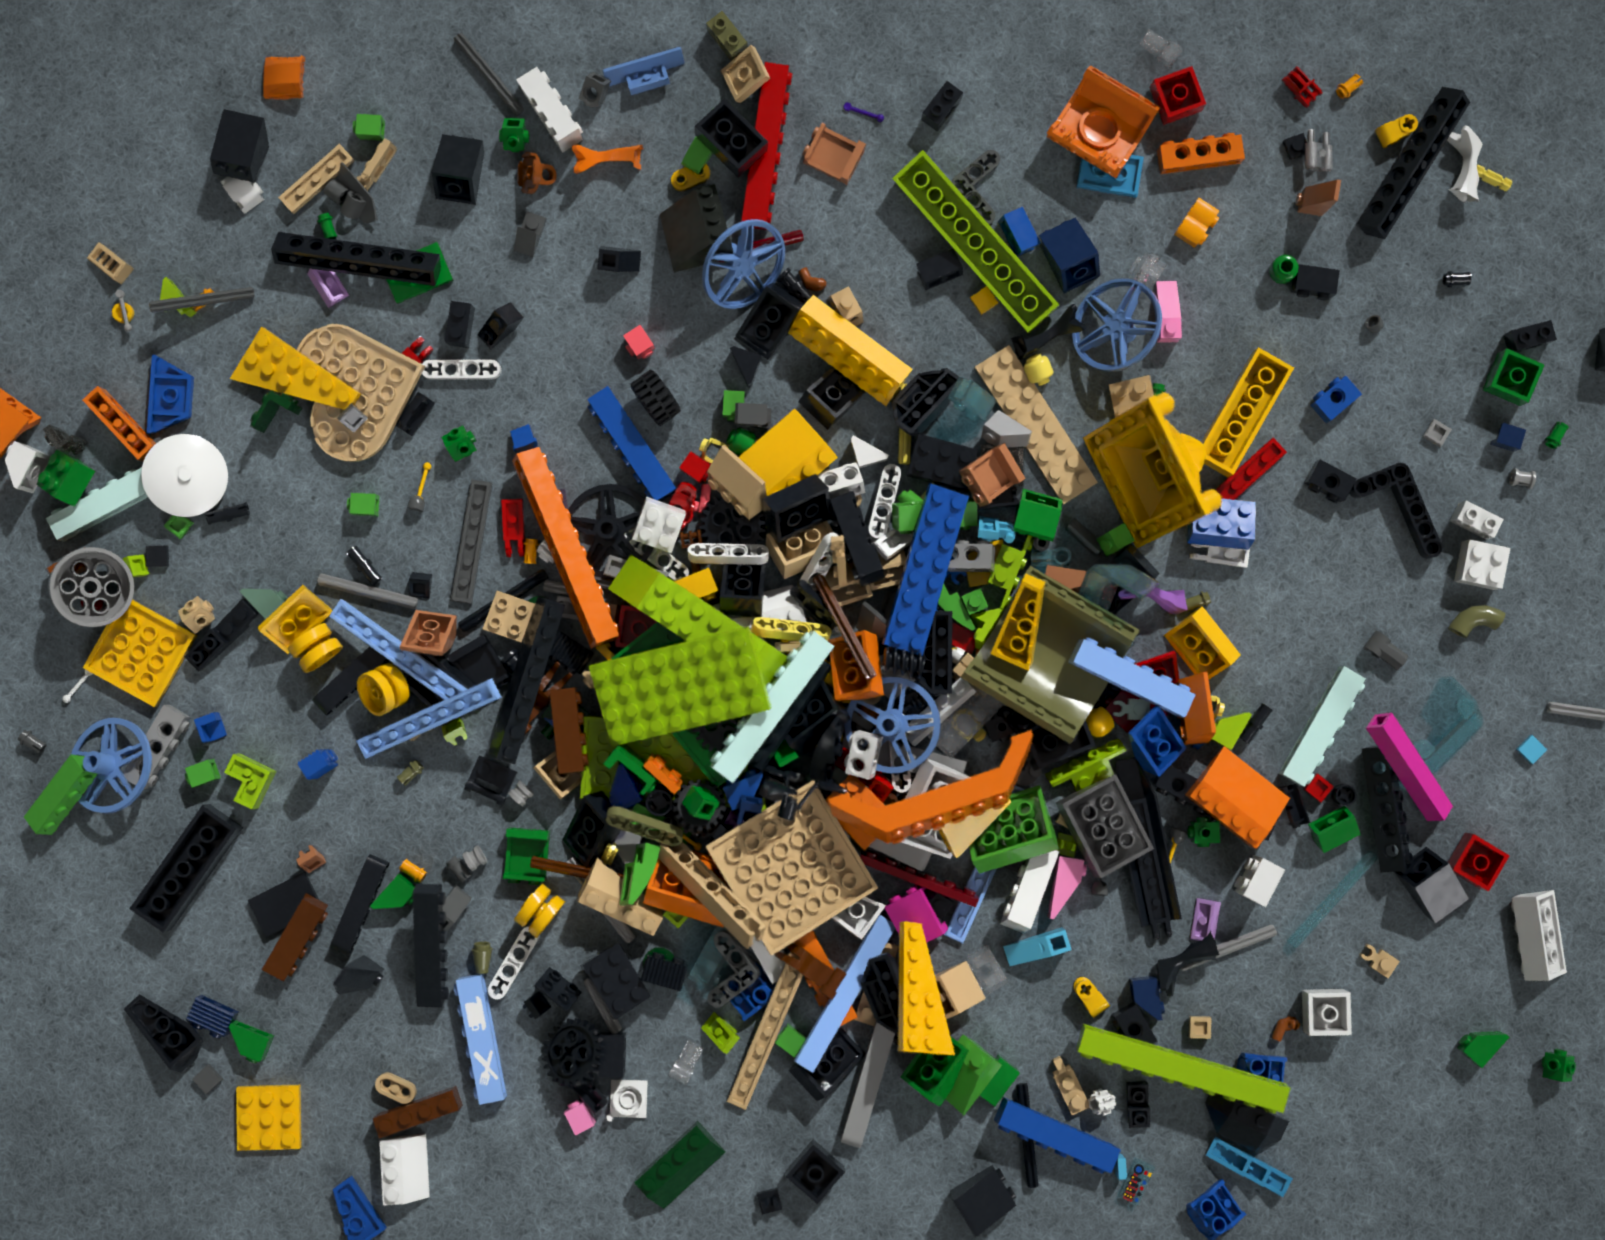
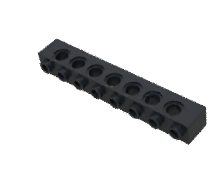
M1442 87L1435 96L1431 106L1424 114L1416 130H1414L1406 146H1404L1401 154L1392 165L1391 170L1382 181L1381 186L1357 222L1366 235L1386 239L1469 106L1470 101L1463 90Z
M278 232L271 248L274 264L436 286L441 271L440 254Z

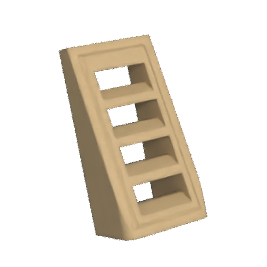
M98 242L87 257L88 260L120 284L134 270L133 267L100 242ZM104 251V255L101 257L99 261H97L96 259ZM110 256L111 258L108 260V262L105 264V266H103L104 262H105V261L108 259V257ZM117 261V264H116V265L114 266V268L110 271L109 269H110V268L114 265V263Z

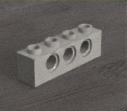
M964 540L957 541L953 550L957 552V557L954 560H950L947 571L994 572L995 547L993 544H990L989 541H977V544H969V541ZM977 552L978 556L975 560H968L969 553Z
M171 705L162 706L146 733L151 748L152 765L150 776L144 789H149V787H153L158 780L156 775L160 769L165 768L169 761L167 758L169 753L178 747L180 742L178 738L190 726L188 721L191 717ZM168 724L172 727L170 735H167L165 731ZM158 742L162 747L160 753L155 751V745ZM143 755L130 762L123 772L127 781L134 785H137L141 776Z

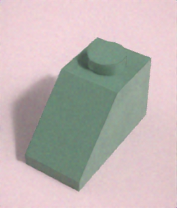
M272 589L240 590V593L265 620L288 599L281 590L279 592Z

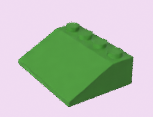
M1040 785L1011 794V803L969 846L972 862L979 874L1059 850L1053 824Z

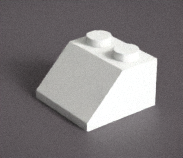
M14 441L8 447L5 458L13 487L34 493L38 486L36 485L38 477L47 467L50 456L31 446Z

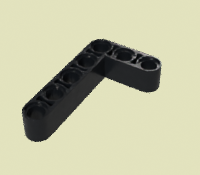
M1396 463L1355 481L1349 494L1357 499L1390 486L1420 556L1429 559L1441 554L1443 549L1442 543L1408 465ZM1395 468H1398L1401 471L1400 478L1395 476ZM1376 476L1381 477V486L1375 482ZM1357 484L1363 486L1362 494L1356 490ZM1403 487H1406L1409 490L1408 497L1403 495ZM1411 506L1416 507V516L1412 515L1410 511ZM1420 525L1425 528L1424 535L1420 534L1418 530ZM1428 544L1433 546L1432 554L1427 551Z

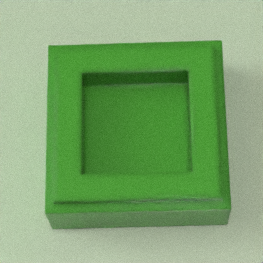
M172 515L164 527L179 539H182L194 522L187 517Z

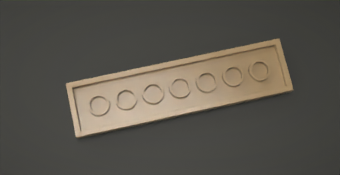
M1010 345L974 367L1002 412L1032 431L1029 444L1025 448L1059 499H1063L1062 505L1098 483L1035 384L1029 382L1023 365Z

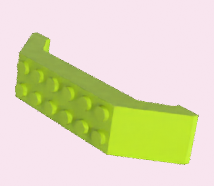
M633 555L629 556L608 588L686 641L744 628ZM751 632L765 685L767 683L771 684L776 678L774 674L780 666L784 667L788 662L787 656Z

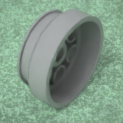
M88 547L72 551L57 562L50 574L48 591L54 608L63 618L80 626L99 627L114 622L126 612L133 599L134 580L129 567L119 556L106 549ZM75 564H84L85 572L82 575L75 573ZM99 564L107 567V573L104 576H100L96 572V567ZM65 580H70L73 583L72 591L65 592L62 589V583ZM88 581L95 584V591L92 593H87L84 590V585ZM111 582L117 586L116 593L112 595L106 591L107 584ZM75 599L83 601V608L79 611L74 610L72 607V602ZM97 600H102L105 603V609L101 612L96 611L94 608Z

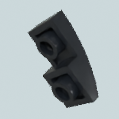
M1126 1082L1129 1128L1150 1127L1148 1082Z

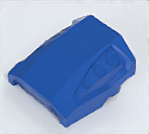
M756 962L755 964L760 970L759 978L730 1000L732 1005L741 1014L743 1021H746L770 1001L776 986L775 983H771L764 969ZM752 970L747 971L741 978L744 981L747 977H752L754 973ZM729 981L730 989L734 991L739 989L736 981Z
M1241 1052L1237 1060V1069L1283 1082L1287 1058Z
M1223 1179L1215 1182L1198 1198L1186 1204L1187 1214L1199 1232L1208 1240H1215L1218 1236L1234 1227L1246 1215L1224 1185L1225 1181Z

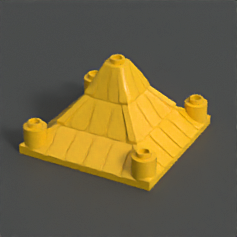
M1165 392L1147 398L1083 437L1123 522L1135 540L1133 543L1136 549L1218 510L1222 505V498L1215 490L1211 489L1200 493L1199 472L1206 458L1205 446L1201 441L1192 436L1180 434L1167 419H1164L1163 416L1171 413L1174 409L1173 398Z

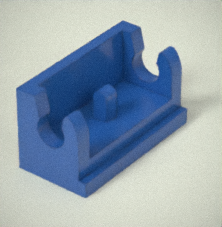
M1023 207L1004 214L998 221L1012 251L1017 257L1033 250L1034 247L1041 243Z

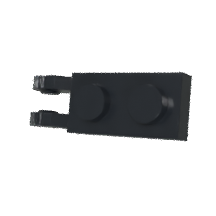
M799 580L796 584L797 587L790 589V596L818 624L827 625L833 630L836 624L823 599L814 590L812 591V587L807 581Z

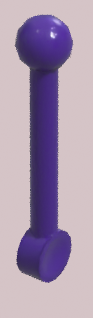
M848 102L844 104L845 111L851 110L875 118L878 122L884 120L882 114L876 115L852 107Z

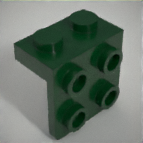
M270 390L269 393L263 396L260 409L252 415L250 427L265 433L280 406L299 415L302 410L297 405L299 401L283 392L279 395Z

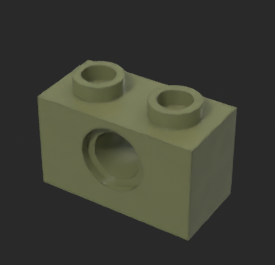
M723 11L706 23L708 33L731 61L748 47L747 41Z

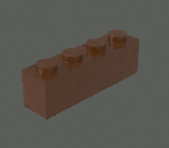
M576 687L550 690L558 773L586 771V766H589L588 754H584V745H587L586 734L582 733L581 725H584V714L579 710V704H582L581 691L577 692Z
M306 893L261 970L283 982L287 975L292 977L297 968V965L294 963L297 958L302 960L308 949L304 947L308 940L313 941L318 932L315 927L318 922L323 924L328 915L325 912L328 905Z
M454 1086L378 1113L372 1119L379 1138L458 1111L463 1104L458 1089Z

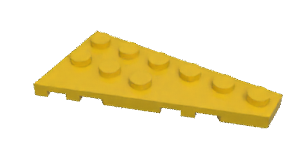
M263 327L259 329L230 379L280 393L283 392L291 396L343 410L351 403L355 405L361 396V393Z
M906 921L899 922L898 1051L955 1055L922 924Z

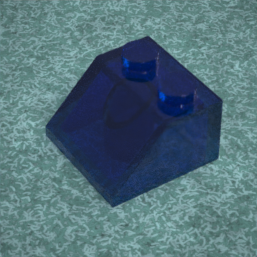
M621 762L617 768L609 800L613 807L617 806L627 809L643 800L644 795L640 794L643 786L637 775Z

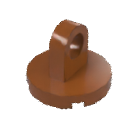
M526 152L522 155L524 159L523 162H519L517 170V182L519 186H522V193L533 194L537 191L539 185H551L555 182L557 173L552 165L542 164L536 153ZM544 169H546L550 175L547 181L542 177V172Z

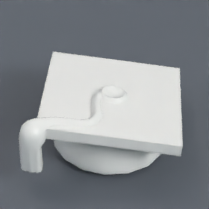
M611 1080L610 1114L606 1116L607 1121H612L613 1117L646 1118L648 1081Z

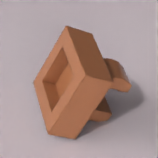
M312 845L308 846L310 851L306 854L303 851H299L300 857L296 859L298 865L308 873L326 863L324 856Z

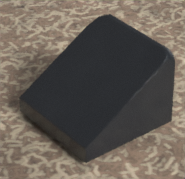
M412 572L409 577V596L430 599L432 574Z

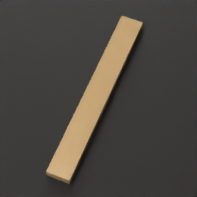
M790 951L789 956L800 959L794 952ZM787 963L783 967L727 1100L728 1103L746 1110L803 977L800 972Z

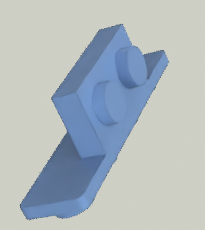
M677 47L603 69V74L605 78L611 80L610 86L627 81L630 93L634 95L670 84L666 70L683 65L685 62L681 47Z

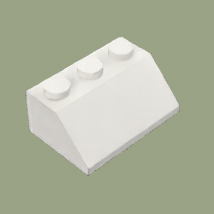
M426 1134L385 1136L380 1141L383 1205L406 1204L429 1198Z

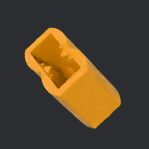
M1198 198L1174 235L1194 248L1198 244L1202 245L1208 236L1206 231L1209 226L1213 228L1219 220L1217 216L1219 210Z

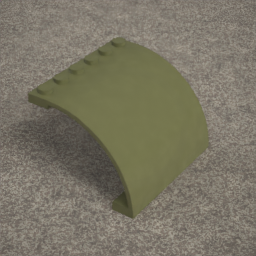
M1030 566L1025 574L1045 582L1034 658L1030 670L1027 671L990 654L1017 594L1016 591L990 636L973 661L965 669L961 678L1071 744L1108 684L1107 681L1068 663L1078 640H1086L1087 637L1098 642L1097 646L1103 649L1109 647L1117 652V656L1123 658L1140 630Z

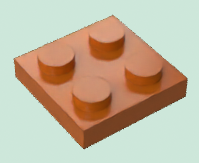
M651 753L643 767L675 794L683 782L681 779L682 775L675 768L670 769L666 765V760L661 755Z

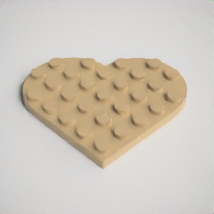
M327 324V326L312 330L304 337L297 350L361 393L354 406L368 417L353 433L338 420V416L344 411L343 409L315 402L310 420L315 435L314 439L324 452L336 459L348 462L366 460L377 454L387 443L425 366L345 325Z

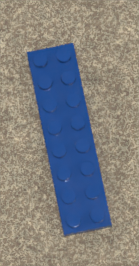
M928 484L883 637V645L899 650L905 649V652L913 651L915 655L921 652L923 656L969 496L934 484Z

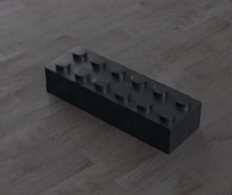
M211 804L202 805L129 909L163 933L172 930L243 827Z

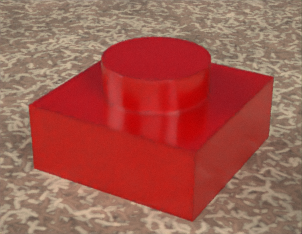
M1315 773L1310 784L1306 785L1303 790L1321 803L1334 786L1318 773Z

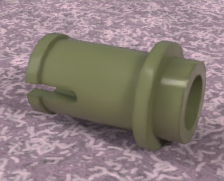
M1201 591L1199 595L1186 599L1187 611L1189 612L1204 605L1207 607L1211 603L1208 592Z
M410 761V765L397 776L398 780L405 786L418 774H422L424 767L419 761Z

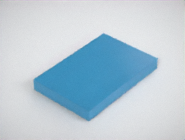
M1131 155L1117 178L1112 177L1081 158L1076 188L1137 198L1144 157Z

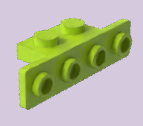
M1030 535L1026 536L1021 551L1005 544L1001 545L995 561L994 572H991L987 583L1006 590L999 606L1003 611L1013 598L1009 596L1012 588L1016 589L1020 580L1017 577L1019 569L1023 570L1027 561V558H1024L1027 550L1030 551L1033 546L1034 539Z
M1119 739L1111 740L1079 758L1072 759L1070 762L1052 769L1045 776L1052 787L1071 779L1077 792L1114 775L1109 760L1127 750Z

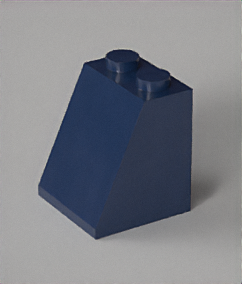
M1076 217L1064 221L1061 225L1048 229L1039 235L1040 247L1064 294L1100 277L1099 252Z

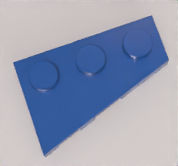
M352 1175L333 1188L338 1211L344 1224L343 1229L348 1240H371L387 1228Z

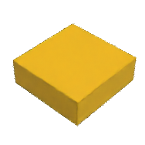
M987 286L970 297V300L981 315L999 303Z

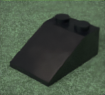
M776 283L769 284L764 288L735 336L768 360L788 335L797 314L804 304Z
M831 367L805 391L798 402L828 430L866 391L845 377L837 369Z
M603 791L583 796L562 839L586 868H589L595 862L596 858L604 852L607 844H611L621 831V829L610 826L606 822L607 810L615 807V805Z
M839 1027L814 1072H810L798 1063H795L788 1071L816 1101H819L829 1095L862 1059L865 1053Z

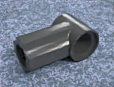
M1375 631L1363 647L1364 650L1372 652V656L1382 659L1395 670H1399L1407 661L1408 655L1393 645L1391 640L1379 631Z

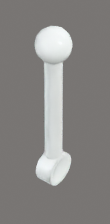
M85 669L84 676L78 681V683L73 687V689L68 693V695L63 696V702L69 703L71 700V696L87 679V677L93 675V673Z

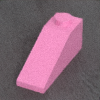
M1156 281V297L1162 311V325L1157 343L1178 342L1182 338L1177 281Z
M1058 855L1048 910V917L1050 919H1055L1080 884L1082 876L1085 877L1087 864H1084L1083 859Z

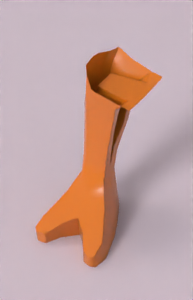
M572 145V151L577 158L574 173H581L597 164L608 161H630L634 163L635 168L641 169L639 162L641 150L644 149L643 145L600 152L581 145Z

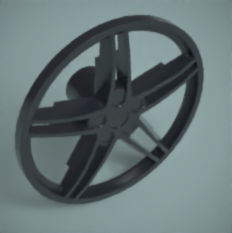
M616 484L595 486L579 495L568 509L571 515L570 521L594 525L593 530L573 525L578 531L596 537L587 553L586 559L588 563L598 545L604 546L591 565L593 569L609 546H612L627 560L629 557L618 546L622 541L633 555L644 563L654 547L648 545L640 558L624 536V533L634 529L637 524L636 522L625 527L624 522L639 517L640 512H634L621 518L616 517L612 491L626 493L636 499L642 506L645 499L630 488ZM605 491H609L611 515H606ZM601 492L600 520L572 517L574 511L583 500L595 493ZM594 569L596 577L608 579L612 578L603 575V571Z

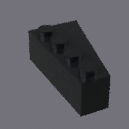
M854 491L831 498L830 502L834 516L831 518L834 530H839L840 534L838 536L844 535V545L847 550L845 551V557L848 564L852 563L854 567L851 569L854 580H859L862 587L885 579L874 544H871L872 540L867 526L864 527L865 522L860 507H857Z

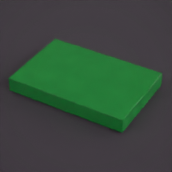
M438 242L416 250L440 254L441 271L436 286L386 279L397 304L453 281Z

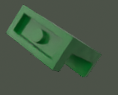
M626 744L617 745L603 763L610 769L619 760L645 781L640 791L641 795H644L646 791L650 794L659 781L643 767L645 760Z
M506 828L507 849L505 872L502 879H508V883H520V880H526L530 885H541V882L546 881L547 871L531 868L530 862L533 856L548 859L550 830Z

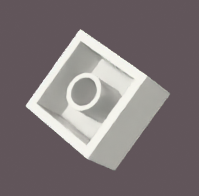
M646 497L632 535V540L672 553L686 515L685 510Z
M1474 540L1462 541L1454 582L1492 590L1503 589L1510 548Z
M1253 855L1252 858L1249 857L1245 862L1244 868L1246 870L1243 876L1237 878L1234 887H1236L1234 892L1266 907L1285 869L1262 857Z
M1344 989L1302 990L1304 1033L1309 1036L1352 1035L1350 992Z

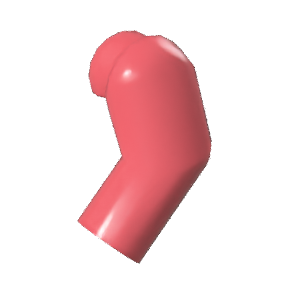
M709 484L701 485L700 502L694 501L696 504L694 512H698V514L702 513L707 507V503L710 502L711 487Z

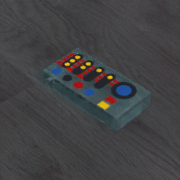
M1135 1157L1118 1196L1138 1206L1155 1166Z

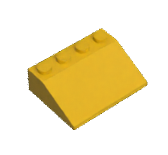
M794 408L738 458L765 481L766 494L769 496L814 474L819 475L838 457Z

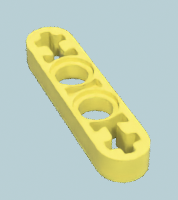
M756 617L751 626V632L758 637L799 641L804 633L797 630L808 633L815 631L827 641L832 634L831 628L824 624Z

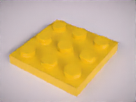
M301 1085L236 1087L237 1151L301 1148Z

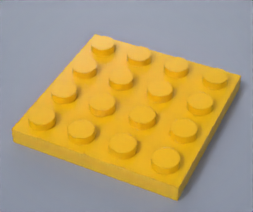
M132 599L126 612L114 622L106 625L83 668L147 704L158 707L185 658L184 656L195 641L197 634Z

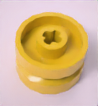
M326 623L317 625L305 632L288 647V651L293 658H301L299 666L304 673H309L319 668L343 649L342 644L337 638L329 639L332 631Z
M384 663L358 677L357 691L362 703L370 713L382 716L393 708L396 709L408 702L409 687L402 672L393 664Z
M541 884L528 897L514 918V921L520 926L527 925L533 918L534 921L530 925L528 932L536 938L539 937L566 902L556 895L548 903H545L551 894V890L544 884Z

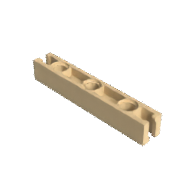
M683 842L678 846H669V848L666 844H660L658 859L746 949L753 945L754 936L757 942L762 939L766 926Z

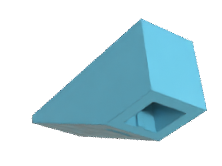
M1062 927L1003 946L1009 966L1055 956L1072 950L1066 931Z

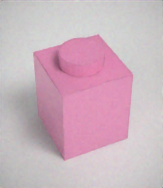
M577 1099L567 1105L568 1108L564 1114L575 1136L595 1125L596 1121L590 1109L583 1101L579 1102Z

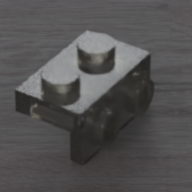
M48 425L43 429L46 434L45 439L52 447L54 446L56 450L70 455L81 453L85 449L84 446L89 444L87 440L74 435L68 436L65 430L52 425Z

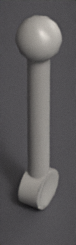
M117 290L115 295L120 301L125 323L123 328L128 332L131 331L132 326L128 322L123 297L125 293L122 290Z

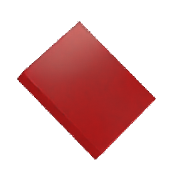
M1169 651L1134 663L1139 667L1144 665L1153 669V674L1159 677L1162 674L1171 678V683L1173 684L1177 683L1180 679L1175 651Z

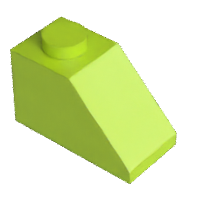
M1244 712L1216 719V733L1211 741L1221 747L1225 746L1227 749L1232 750L1252 714Z

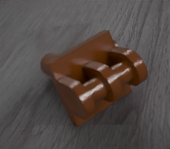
M700 529L697 532L689 531L686 534L680 532L682 549L688 548L695 543H703ZM694 538H698L699 541H694V542H693V539H694ZM690 539V542H684V540ZM691 562L692 574L699 572L700 565Z

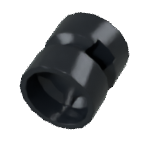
M657 784L652 792L648 793L645 800L647 810L655 816L666 815L672 808L675 794L665 785Z

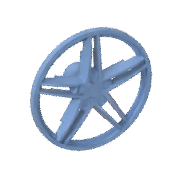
M758 219L742 221L727 229L714 242L703 265L702 281L708 297L717 305L729 309L742 308L756 302L764 288L769 284L775 283L781 273L785 260V244L780 232L770 223ZM754 226L769 230L774 236L775 241L769 244L765 243L753 249ZM742 229L737 245L731 243L734 254H715L718 247L727 237ZM777 254L774 269L763 284L754 267ZM712 259L722 260V261H724L725 263H722V262H713V261H711V260H712ZM710 265L729 269L719 285L721 287L716 295L709 284ZM751 274H753L755 279L758 281L759 285L761 286L760 289H758L756 285L753 283V281L749 278ZM742 278L755 292L744 299L736 301L727 300Z
M1114 279L1099 285L1083 299L1076 311L1075 319L1081 322L1087 307L1090 306L1104 323L1103 326L1080 340V332L1072 333L1073 344L1078 355L1088 365L1101 371H1120L1141 361L1155 345L1162 325V311L1157 297L1147 286L1132 279ZM1129 286L1130 288L1116 312L1097 297L1111 288ZM1141 291L1149 297L1153 304L1155 322L1131 319L1139 302L1138 298ZM1093 300L1109 312L1105 317L1091 303ZM1133 324H1138V325H1152V326H1155V327H1154V328H1136ZM1152 334L1146 347L1137 356L1126 362V354H1128L1127 343L1133 341L1136 335ZM1111 340L1115 365L1098 363L1092 360L1085 351L1093 347L1096 348ZM1117 342H1119L1121 364L1118 362Z
M901 677L882 678V684L894 683L886 711L861 700H851L847 713L852 719V714L855 710L862 717L875 724L877 728L872 733L883 736L882 744L889 740L903 763V766L887 767L877 764L876 771L901 773L916 768L932 754L940 736V715L931 695L919 684ZM902 684L899 708L893 709L898 685ZM906 686L911 687L923 696L932 714H902ZM859 703L878 713L879 716L875 719L856 707V704ZM933 718L934 720L933 723L909 726L908 720ZM851 719L845 723V734L848 743L852 735ZM934 726L929 746L919 758L914 760L905 732ZM900 739H902L910 757L911 763L909 764L897 743ZM865 740L861 746L865 748L868 742Z
M107 718L94 723L79 737L71 753L72 755L85 756L83 759L84 769L98 774L87 788L85 795L81 796L78 800L81 805L94 812L114 813L126 808L139 797L150 776L152 754L149 741L136 724L125 719ZM116 724L130 729L137 736L140 743L117 751ZM104 726L100 752L79 751L89 735ZM142 749V751H140V752H138V753H136V754H134V755H131V756H129V757H127V758H125V759L123 760V757H124V756L129 755V754H131V753H134V752H136V751ZM143 755L141 776L137 785L132 790L121 771V767ZM108 782L116 793H119L123 798L121 802L111 806L102 807L93 804ZM122 785L125 786V788L127 789L129 795L127 794V792L125 791V789L122 787Z

